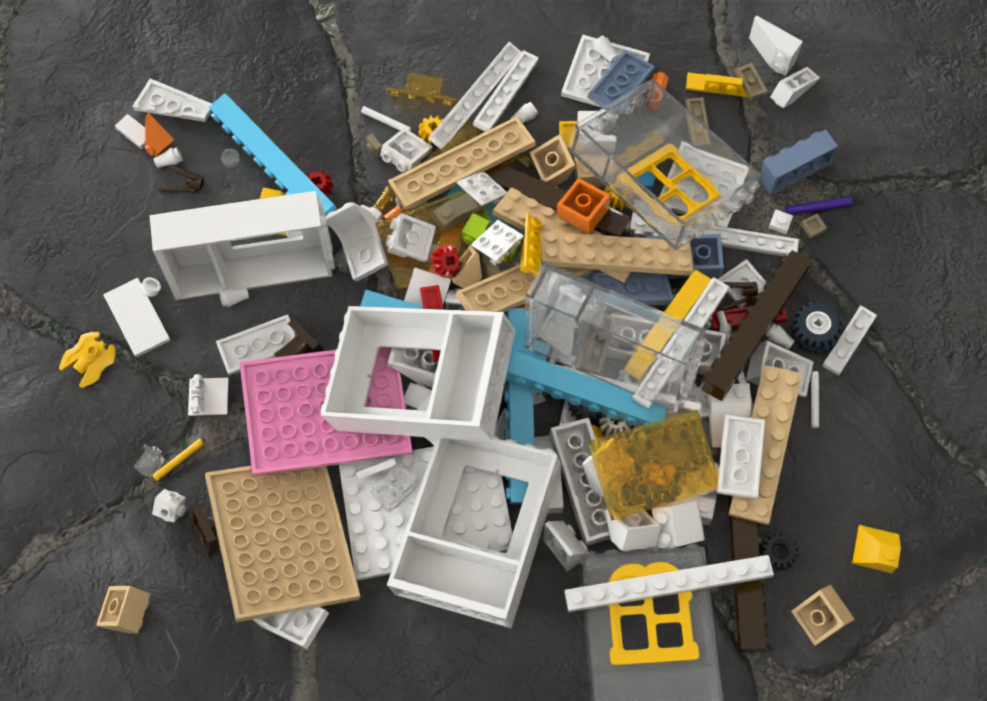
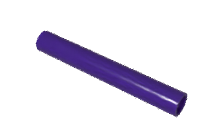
M844 197L786 206L785 212L794 215L852 206V198Z

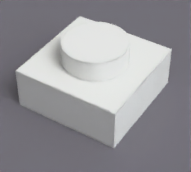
M775 210L769 228L786 234L793 215Z

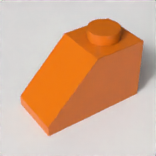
M148 113L145 118V150L151 156L158 157L173 145L174 139Z

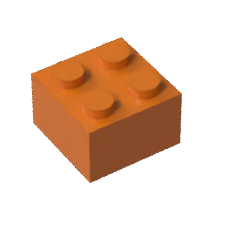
M579 178L557 204L558 218L588 234L593 231L611 208L610 194Z

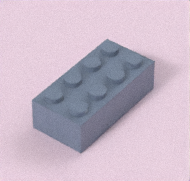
M826 129L820 133L815 132L810 138L802 139L794 146L782 149L779 154L768 156L763 161L758 180L771 196L830 165L838 145Z
M721 234L645 236L648 239L690 241L693 272L698 270L709 278L721 277L724 269ZM667 274L668 279H689L690 277Z

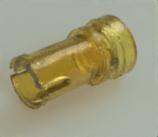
M385 186L381 196L372 207L382 213L389 202L396 198L392 188Z

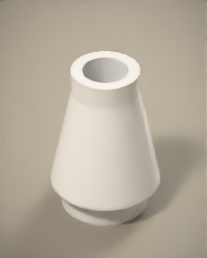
M604 35L600 36L593 43L594 50L610 63L618 57L609 39L605 38Z
M529 102L528 104L525 103L510 119L517 116L522 123L534 119L538 112L533 104Z
M171 147L154 158L157 168L177 165L183 161L177 147Z
M246 288L223 289L222 292H219L223 307H230L245 299H249Z
M773 324L766 334L769 341L786 349H789L795 341L780 325L777 326L776 324Z

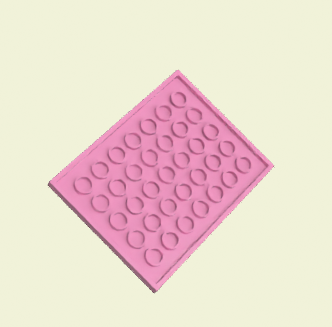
M381 347L378 350L373 375L368 376L371 378L365 407L406 410L400 372L387 365L392 348ZM336 350L240 362L253 476L411 455L410 436L337 431L321 416V407L325 401L326 387L329 385L330 371L334 366Z

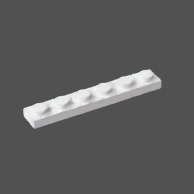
M524 50L521 52L475 118L473 126L485 132L494 127L538 63V57Z

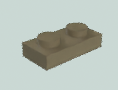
M752 63L735 69L736 76L743 78L742 86L750 101L767 95L768 91Z

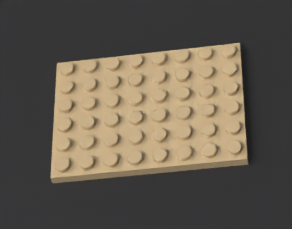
M252 466L205 473L236 622L360 599L327 466L253 476Z

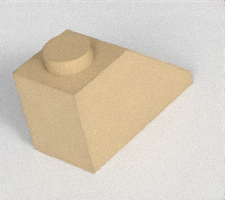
M470 245L459 259L463 263L458 266L460 271L455 273L453 277H450L453 283L461 288H466L480 282L482 279L479 254Z

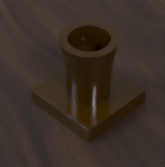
M292 318L287 324L297 335L284 347L275 352L274 355L276 357L307 354L312 349L315 352L325 350Z
M200 504L192 507V522L208 556L216 553L215 537H218L214 516L205 517Z

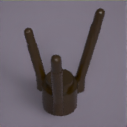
M173 165L169 167V170L187 177L186 185L189 188L165 187L158 189L165 192H191L195 194L196 190L201 191L204 177Z
M723 282L730 286V288H740V294L745 296V298L723 306L720 310L723 311L744 302L753 301V297L758 295L757 282Z

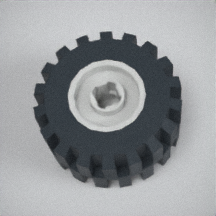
M816 301L813 305L810 302L807 304V307L803 305L794 317L791 333H793L792 339L796 340L795 344L797 347L802 346L801 350L804 352L808 349L810 354H813L814 351L817 354H821L822 350L826 353L838 341L842 331V319H839L840 314L838 312H834V307H827V303L821 305L820 302Z

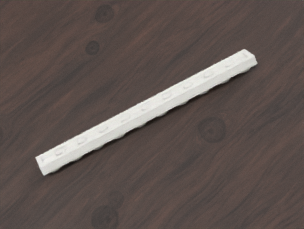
M769 555L567 589L564 590L568 612L770 578L774 574Z

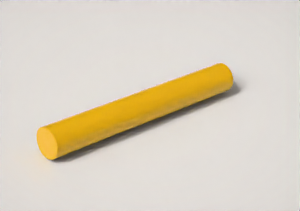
M199 438L152 475L156 481L160 480L201 448L204 443Z

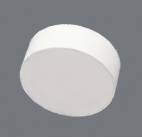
M151 277L145 278L141 284V291L147 296H156L161 289L159 281Z

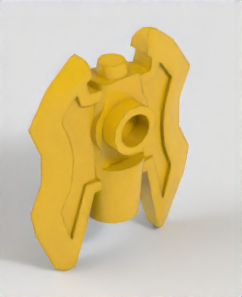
M89 332L81 335L78 343L65 352L59 369L63 371L74 364L73 367L81 374L85 372L79 384L81 388L96 382L100 378L101 372L107 366L114 363L115 346L109 345L108 349L104 347L106 344L103 341H96L100 337L99 332Z

